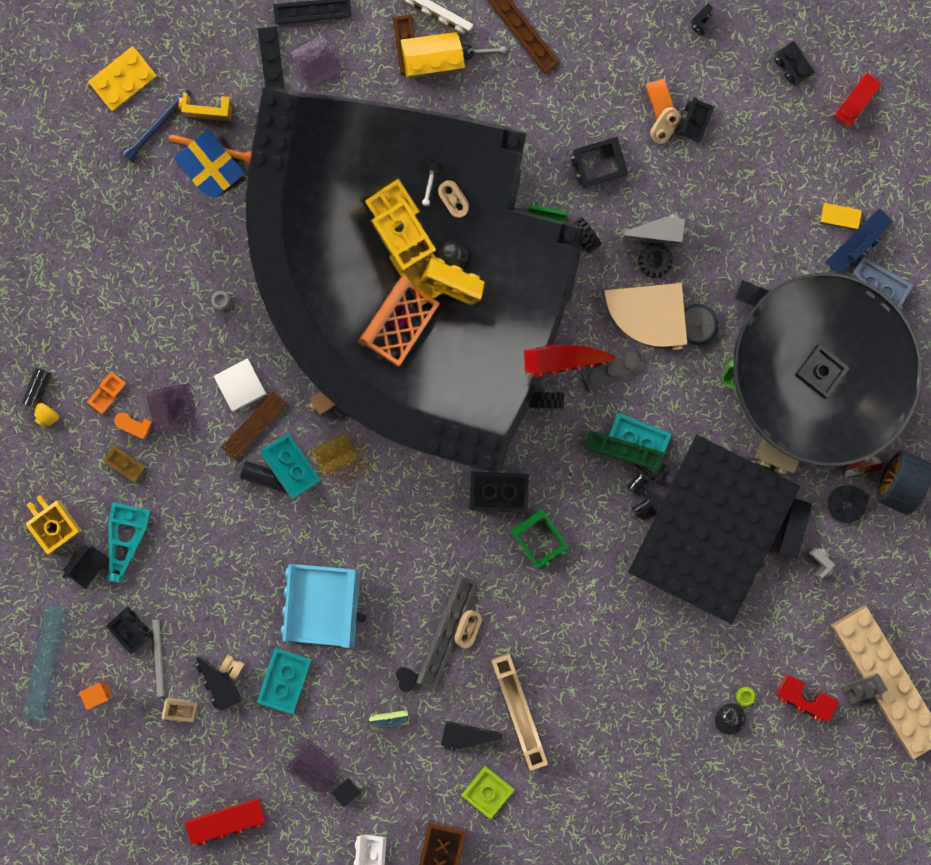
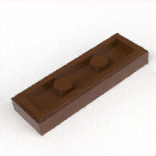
M411 14L392 17L400 74H406L400 40L415 38Z

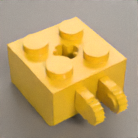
M39 495L37 500L44 510L39 513L36 506L29 502L27 506L35 517L25 524L47 555H49L81 533L82 530L60 500L55 501L49 506L45 499ZM52 522L57 525V531H51Z

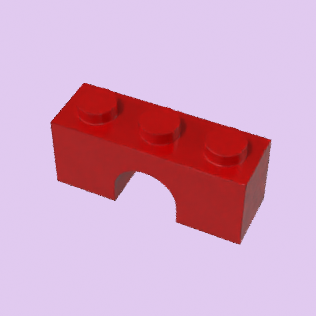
M785 674L775 693L779 696L778 700L787 705L789 702L795 704V709L804 714L806 711L812 713V718L821 723L823 720L829 722L839 701L821 691L814 700L805 701L802 697V689L805 683Z

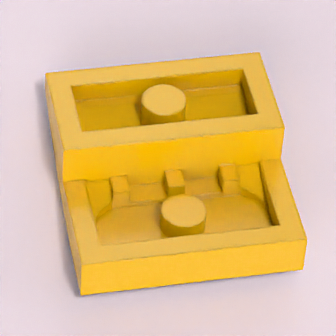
M399 178L365 200L375 217L404 200L414 215L419 212L418 207ZM395 222V223L393 224V229H395L396 227H398V226L401 225L402 223H401V222Z

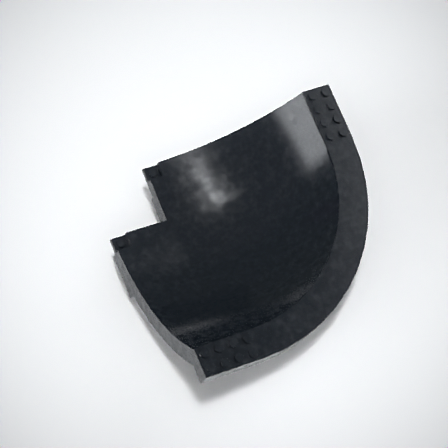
M274 86L262 87L248 171L246 230L250 259L257 287L268 316L282 343L299 368L320 392L344 413L369 430L397 444L419 452L497 474L504 469L508 446L526 413L541 378L533 377V373H525L523 349L554 344L566 304L571 301L582 250L581 239L584 229L582 226L550 219L549 216L514 208L522 173L520 165L527 133L461 115H449L347 97L294 92ZM428 159L438 160L442 162V168L433 177L429 195L430 204L424 206L422 201L425 199L430 173L426 170V163ZM398 178L419 209L415 217L436 250L433 252L435 257L438 258V251L442 244L451 240L457 241L466 247L469 256L468 263L462 272L478 275L480 280L484 281L482 297L472 306L444 293L434 298L440 304L399 367L368 346L358 343L389 293L401 278L389 258L391 256L390 252L381 241V236L371 222L375 216L365 200ZM448 180L455 182L469 202V211L463 217L453 216L439 196L438 189L443 182ZM447 187V192L452 193V188ZM458 203L457 207L463 209V205ZM407 289L405 292L406 301L415 300L410 290ZM429 302L422 305V312L430 311L433 305ZM417 303L408 304L412 309V314L419 313ZM401 311L395 313L396 317L400 316ZM420 316L412 317V328L420 327ZM386 323L384 324L386 332L396 331L393 327L387 326ZM410 331L400 333L402 343L411 341ZM397 334L387 335L389 346L399 344ZM383 336L376 337L372 342L379 348L385 347ZM400 348L390 349L391 356L398 360L401 356Z

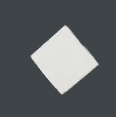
M248 358L214 376L232 412L267 395Z

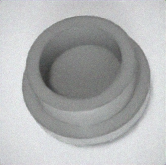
M217 291L212 295L211 303L214 308L224 310L230 305V296L224 291Z

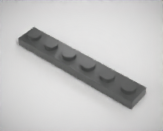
M460 575L458 576L417 679L418 684L436 689L454 644V637L460 620L467 611L478 582Z

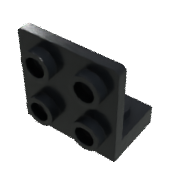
M93 545L81 546L75 553L76 559L69 562L63 569L65 572L62 576L63 578H71L85 589L88 588L109 560L106 555Z

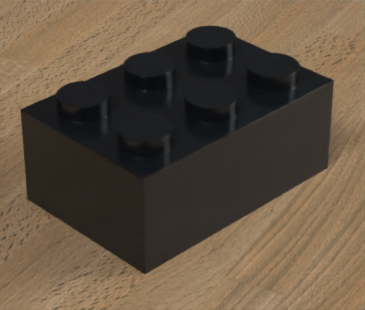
M471 471L469 510L527 513L529 474H494L491 472Z

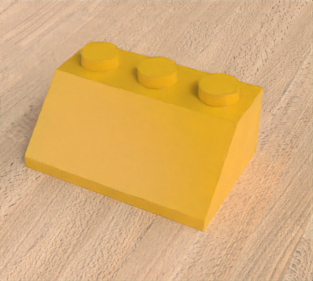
M457 32L400 40L406 78L460 71L465 68L462 46Z
M437 257L427 261L419 280L420 283L471 306L481 299L484 281L480 280L478 275L466 274L462 272L463 269L460 267L446 265L444 260Z

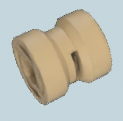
M227 655L219 672L227 673L230 675V678L236 680L245 664L241 661L237 662L232 656Z

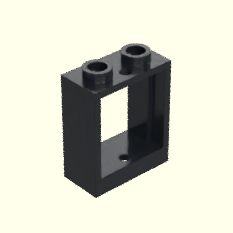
M618 137L573 149V155H570L573 167L577 166L578 169L576 174L578 185L582 184L583 188L628 175ZM610 145L618 171L587 180L580 154Z

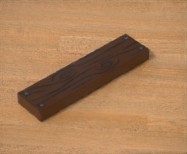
M273 391L221 448L236 460L288 404Z

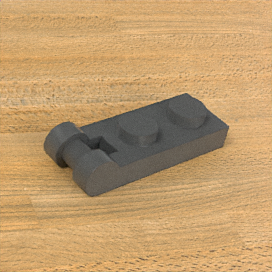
M878 673L851 681L841 687L843 693L846 692L850 704L883 694L888 690Z

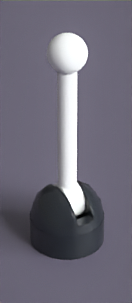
M428 159L426 163V170L430 173L425 199L422 201L424 206L430 204L429 195L433 177L442 168V162L438 160Z

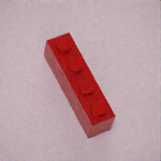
M259 797L186 820L185 826L191 845L197 844V846L207 844L208 840L215 838V840L226 838V834L231 832L234 835L240 834L247 827L252 826V829L259 828L266 821V816Z

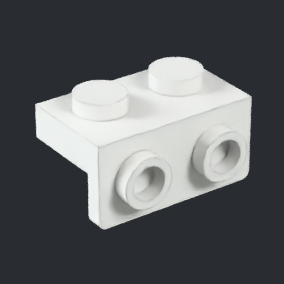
M367 834L358 836L355 842L356 859L354 860V865H385L387 837Z

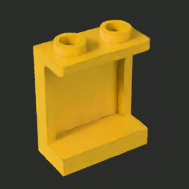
M183 93V98L179 99V109H181L186 118L231 122L233 102L230 97L222 96L221 108L191 105L190 96L187 93Z

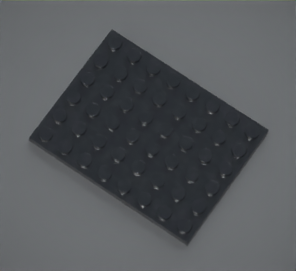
M696 434L627 573L732 625L800 486Z

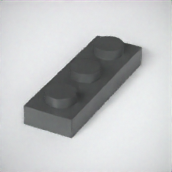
M636 351L608 362L607 365H600L583 372V376L589 390H592L641 370L643 367Z

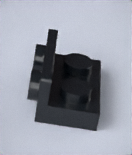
M795 41L777 50L774 54L776 56L774 61L779 68H784L786 72L784 75L790 84L793 82L796 86L815 73Z
M129 607L120 612L106 625L130 654H133L153 636L149 627L144 625L137 617V614Z

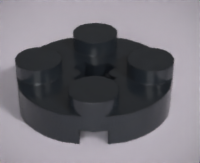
M842 485L836 487L828 497L829 513L839 522L852 523L857 521L866 510L867 500L863 492L855 486ZM850 499L851 508L847 507L844 509L842 501Z

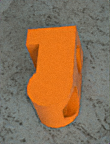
M124 412L117 414L114 419L116 427L145 440L153 424L148 419H144L143 423L133 419L130 414Z

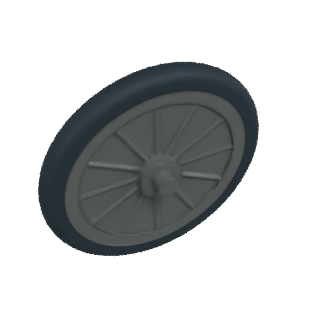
M693 304L686 307L684 314L687 342L703 344L710 341L718 328V319L714 311L703 304Z

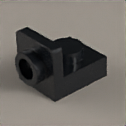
M709 3L690 22L692 24L691 28L697 34L702 33L705 35L708 32V29L701 22L705 24L712 17L710 12L713 10V7Z

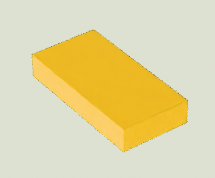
M824 203L820 222L858 230L862 210Z

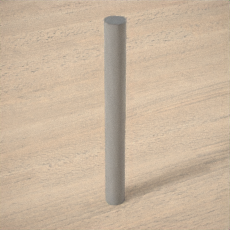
M160 619L152 620L157 697L165 696Z

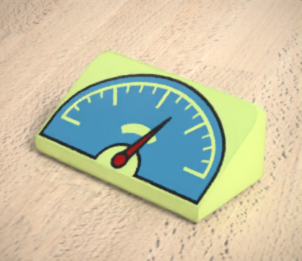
M407 710L371 715L369 718L372 730L408 725L410 723Z

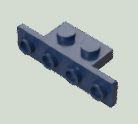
M878 209L826 260V264L836 274H841L856 259L860 261L868 253L866 249L870 245L874 247L882 240L880 236L893 221L881 209Z

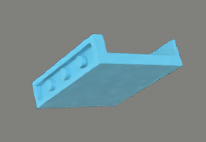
M289 564L285 572L287 587L284 589L286 604L282 611L284 625L281 628V636L283 637V642L293 641L335 645L346 648L355 647L360 570Z

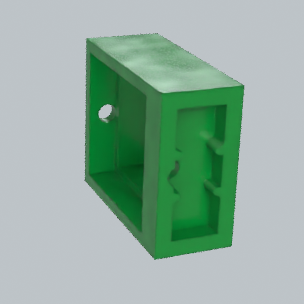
M542 509L510 530L537 569L539 567L544 569L551 564L550 560L553 557L560 558L567 553L566 548H568V545ZM540 519H543L561 546L537 561L519 534Z

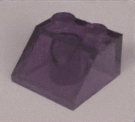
M190 383L160 388L146 393L155 430L198 421Z

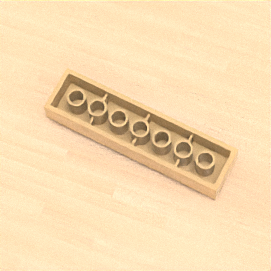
M862 606L830 625L860 676L864 678L878 673L888 690L873 697L909 757L914 760L931 749V713L868 608Z

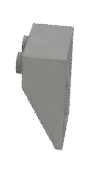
M669 214L668 217L625 231L622 239L679 246L683 240L685 219H680V215Z

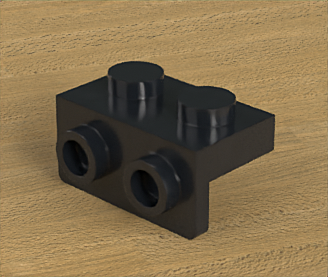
M694 97L692 101L688 100L684 110L687 112L685 119L681 118L677 129H680V136L701 143L715 106L697 100L698 98Z

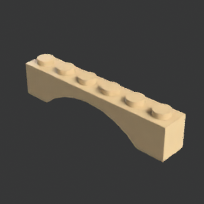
M510 653L491 659L529 770L548 765Z

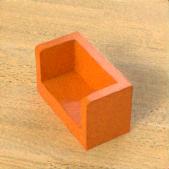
M106 680L79 692L87 710L113 698Z

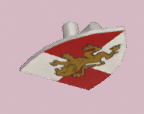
M873 455L865 460L852 463L846 468L844 476L849 477L881 470L883 467L882 460Z

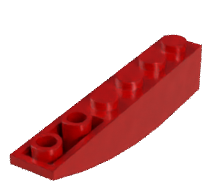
M547 345L523 349L525 373H533V377L545 376V372L546 374H558V370L559 372H569L571 368L572 370L583 369V366L607 365L608 361L615 360V356L610 353L580 345Z

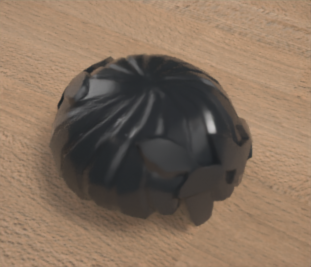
M457 241L445 242L438 251V258L444 260L446 265L451 267L454 265L464 269L468 263L467 249Z
M733 703L722 706L714 718L716 728L721 733L728 735L740 732L745 726L744 710L739 705Z

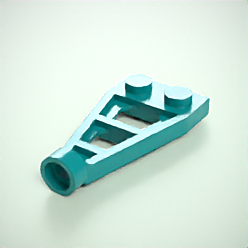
M112 503L108 520V580L123 583L124 574L147 530L151 510ZM124 524L135 528L131 541L122 542L119 540V525ZM118 545L126 546L129 549L124 561H119L115 558ZM118 570L120 574H116L114 571Z

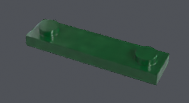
M591 430L589 431L584 448L657 471L659 470L664 453Z

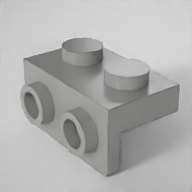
M812 548L808 554L821 565V568L814 575L821 579L824 577L828 578L833 573V567L835 566L829 559L831 556L824 549Z

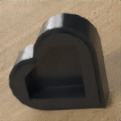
M406 667L399 668L396 672V677L400 681V690L403 692L411 691L419 674Z

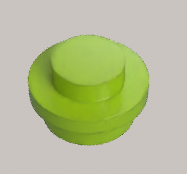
M749 687L740 688L736 694L737 702L742 706L752 705L756 698L755 692Z

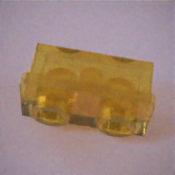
M346 433L340 434L311 449L322 475L333 473L337 468L349 465L357 459Z

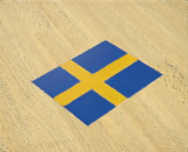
M209 129L173 157L198 189L212 198H216L244 175V172Z

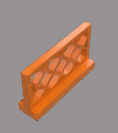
M402 276L397 281L358 341V343L368 346L397 367L400 366L440 304L408 282L409 279L405 276ZM407 289L415 293L416 300L406 301L405 292ZM428 301L433 307L430 311L422 312L420 302ZM417 303L419 313L409 314L407 304ZM404 305L406 315L396 317L395 307ZM420 316V327L412 328L410 317ZM407 318L409 328L399 330L397 320ZM394 321L396 331L386 332L385 322ZM410 331L411 341L402 343L400 333ZM397 334L399 344L389 346L387 335ZM383 336L385 347L379 348L372 343L376 337ZM400 348L401 356L398 360L391 356L390 349Z

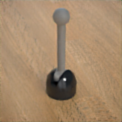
M461 45L464 60H469L474 54L500 52L505 54L507 52V48L504 46L499 49L474 50L471 45Z

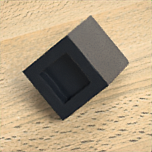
M347 778L343 783L334 788L331 794L345 807L362 790L350 778Z

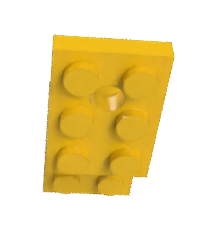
M404 200L372 219L371 222L392 254L389 258L400 276L408 278V282L433 299L442 294V292L419 282L427 261L435 258L433 252L436 249L407 202ZM395 222L403 224L404 229L402 232H396L393 229ZM410 290V292L416 300L415 293ZM428 301L420 302L421 306L426 304Z

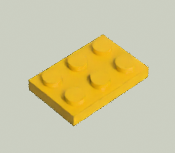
M132 46L88 82L110 110L114 112L154 80L157 75Z

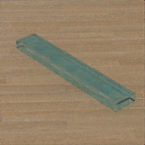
M45 604L23 717L43 720L65 606Z

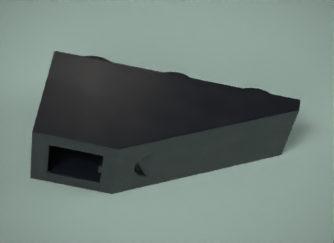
M199 656L196 658L195 666L199 673H203L205 678L203 684L207 691H211L213 696L211 697V702L214 708L218 707L219 711L242 701L238 689L231 679L219 672L217 668L203 657Z

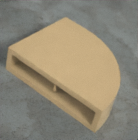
M682 283L605 290L606 303L612 318L629 337L650 346H672V350L684 349L683 345H687Z

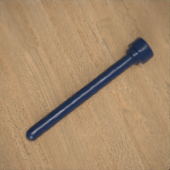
M185 89L133 146L130 145L121 152L132 163L137 159L138 151L177 110L179 99L183 98V93L190 95L188 89Z

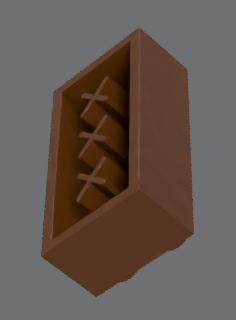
M429 820L419 865H459L466 828Z

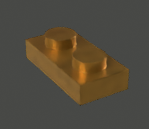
M115 445L103 460L134 483L146 468Z

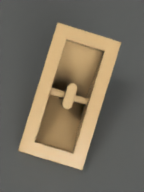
M168 697L165 699L161 718L194 722L198 703Z

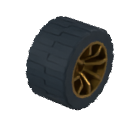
M904 450L897 452L888 463L881 477L877 491V501L905 515L912 514L920 505L930 485L931 462Z

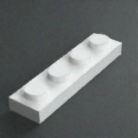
M404 0L405 3L412 7L415 4L421 7V11L429 16L432 14L436 15L441 23L454 25V29L461 34H465V32L470 34L473 29L472 23L430 0Z

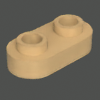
M665 108L651 128L650 136L655 143H666L680 123L681 115L675 108Z
M448 180L439 186V196L450 213L455 217H463L469 211V202L458 185ZM446 188H452V193H448ZM461 203L463 205V209H459L457 207V204Z
M468 610L462 615L454 637L455 643L458 646L469 648L474 643L482 621L481 615L478 612Z

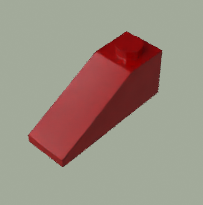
M866 72L832 118L848 129L882 83Z

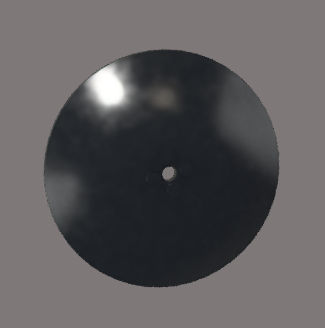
M813 273L793 278L775 287L758 301L746 317L740 329L734 351L733 373L736 392L748 420L761 437L771 446L793 459L808 464L842 466L865 460L877 454L892 443L904 430L916 408L920 394L922 379L921 357L915 335L908 321L885 294L870 284L851 276L835 273ZM820 366L825 367L827 370L825 377L821 376L818 372Z

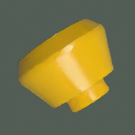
M43 403L37 404L34 413L36 417L35 422L45 427V425L51 426L59 420V415Z

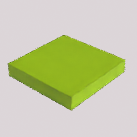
M484 766L461 796L491 820L515 789L488 767Z

